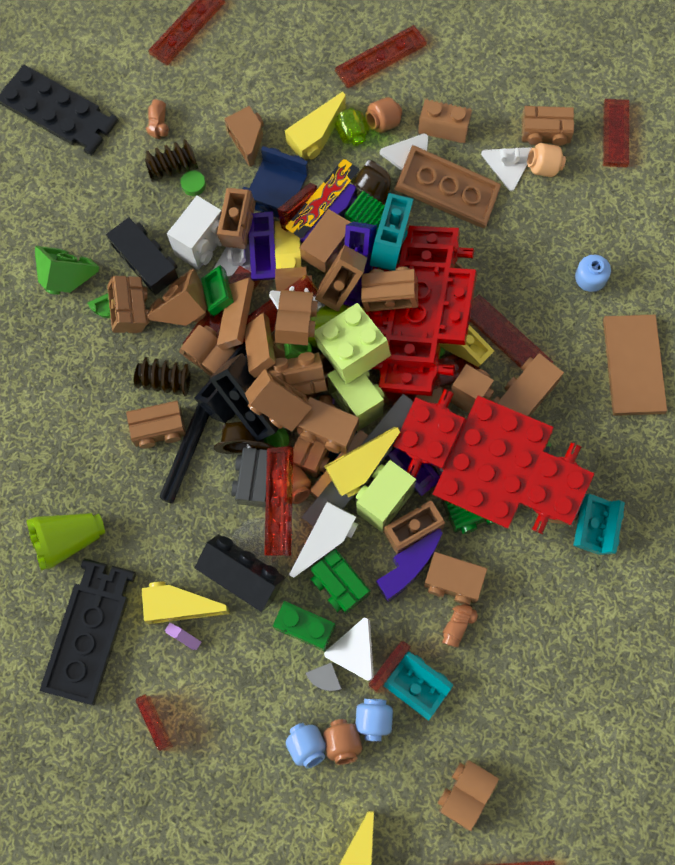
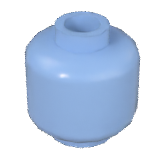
M596 254L588 255L580 261L575 273L576 283L580 288L588 292L601 290L610 277L611 266L603 256Z
M365 698L364 703H360L356 708V730L361 734H365L364 740L381 741L382 736L391 733L392 707L386 704V700Z
M304 723L297 724L291 728L290 735L286 740V748L294 763L298 766H305L307 769L321 763L325 759L326 744L319 728L315 725H305Z

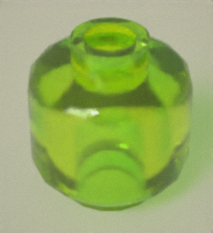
M349 108L337 115L338 119L335 122V128L344 144L352 143L353 146H357L366 141L365 136L370 132V127L362 111Z

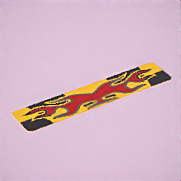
M343 159L286 225V229L299 238H303L360 169L346 159Z

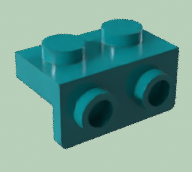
M590 493L586 494L580 507L573 546L598 555L615 554L620 542L619 535L624 518L625 502L621 500L608 501Z
M408 651L383 686L429 721L452 689L453 684L448 681L445 675L436 672L428 666L421 657Z

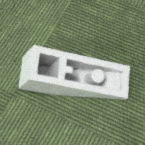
M327 501L289 575L294 578L344 542L346 536L351 538L358 526L354 522L356 516Z

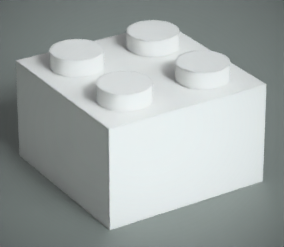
M196 196L167 233L175 256L197 270L203 264L207 265L213 256L212 252L215 248L222 246L217 236L222 211Z

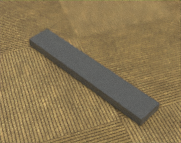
M402 394L362 444L393 427H398L400 431L413 401L405 394ZM396 439L394 440V442L392 443V445L390 446V448L388 449V451L386 452V454L384 455V457L382 458V460L380 461V463H381V462L384 460V458L389 454V452L394 448L393 445H394ZM331 481L303 514L302 518L314 527L327 501L343 509L353 496L348 497L347 494L341 496L333 481Z

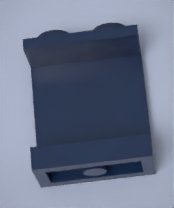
M262 146V162L250 188L243 187V189L252 192L256 203L254 210L273 212L274 217L288 220L309 174L308 161L297 155L291 156L282 153L277 148Z

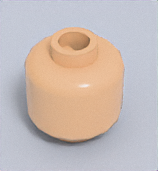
M539 143L535 148H531L527 158V165L532 173L546 177L556 176L560 170H563L566 163V157L563 156L562 149L559 146Z

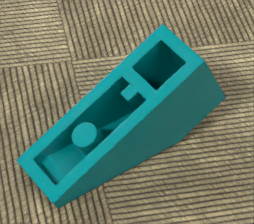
M388 193L374 241L370 260L371 266L395 271L413 203L412 198Z

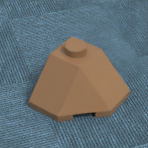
M194 268L173 281L168 287L169 290L163 295V300L157 298L151 305L147 315L152 321L184 326L193 321L199 322L207 314V303L203 286Z

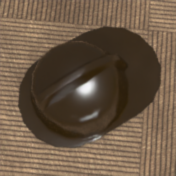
M368 160L350 182L385 205L391 186V177L382 166L373 160Z
M242 422L224 424L221 442L214 446L216 452L223 454L242 453L244 447L272 450L275 454L277 453L276 447L263 443L262 440L257 442Z

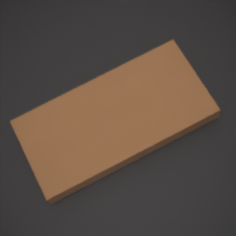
M412 145L394 190L473 225L485 228L501 184Z
M656 314L605 316L603 318L613 416L665 414L667 412Z

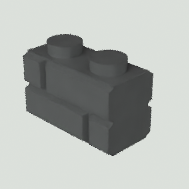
M244 447L242 455H237L235 470L239 471L238 481H233L231 495L235 496L237 504L269 508L276 460L274 451Z

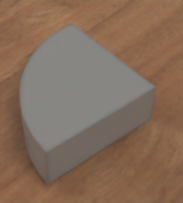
M332 663L306 672L310 682L319 689L325 691L342 690Z

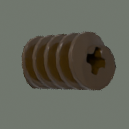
M186 139L183 140V148L177 142H174L172 151L168 145H164V153L158 147L155 148V156H152L148 150L146 151L145 163L152 182L154 174L161 180L163 178V171L171 177L173 168L178 174H181V166L190 171L191 163L198 169L192 146Z
M145 357L143 362L138 363L135 368L133 382L135 388L143 386L145 390H149L152 387L154 391L163 389L164 393L173 391L175 395L183 392V395L187 396L190 388L191 373L189 372L188 364H185L183 369L179 370L178 362H175L173 367L169 368V361L165 360L163 366L160 367L159 359L156 358L153 364L150 365L149 357Z

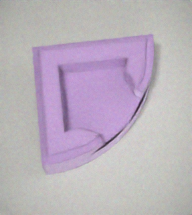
M169 623L165 629L168 635L192 650H197L201 644V641L172 623Z

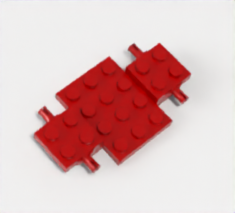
M409 226L407 237L401 246L399 265H396V269L399 267L415 269L418 279V307L365 311L388 340L391 356L371 368L380 370L379 387L383 392L432 396L434 383L438 375L454 376L455 365L439 364V343L466 345L477 278L476 269L454 268L458 258H474V248L459 247V228ZM373 266V270H374V269H380V270H383L384 272L391 271V270L381 269V268H379V267Z
M444 389L438 404L428 403L415 397L393 447L407 453L412 458L406 472L415 478L422 463L431 464L443 470L432 495L507 529L510 528L520 504L534 510L538 514L531 530L535 532L538 530L539 534L543 535L549 519L559 520L572 526L595 473L581 468L575 462L582 449L581 446L571 442L565 457H555L544 451L554 431V427L481 396H477L467 420L448 409L454 395L451 391L448 392V390Z

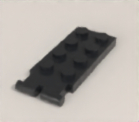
M25 64L22 65L0 92V105L72 146L75 143L85 147L84 152L90 156L93 155L104 141L98 134L102 133L107 136L119 121L118 117L114 114L108 117L100 112L101 110L98 105Z
M84 558L81 569H85L81 583L80 585L74 584L39 691L95 706L128 602V598L124 597L128 581L133 582L135 580L136 572L112 566L109 575H106L107 564Z

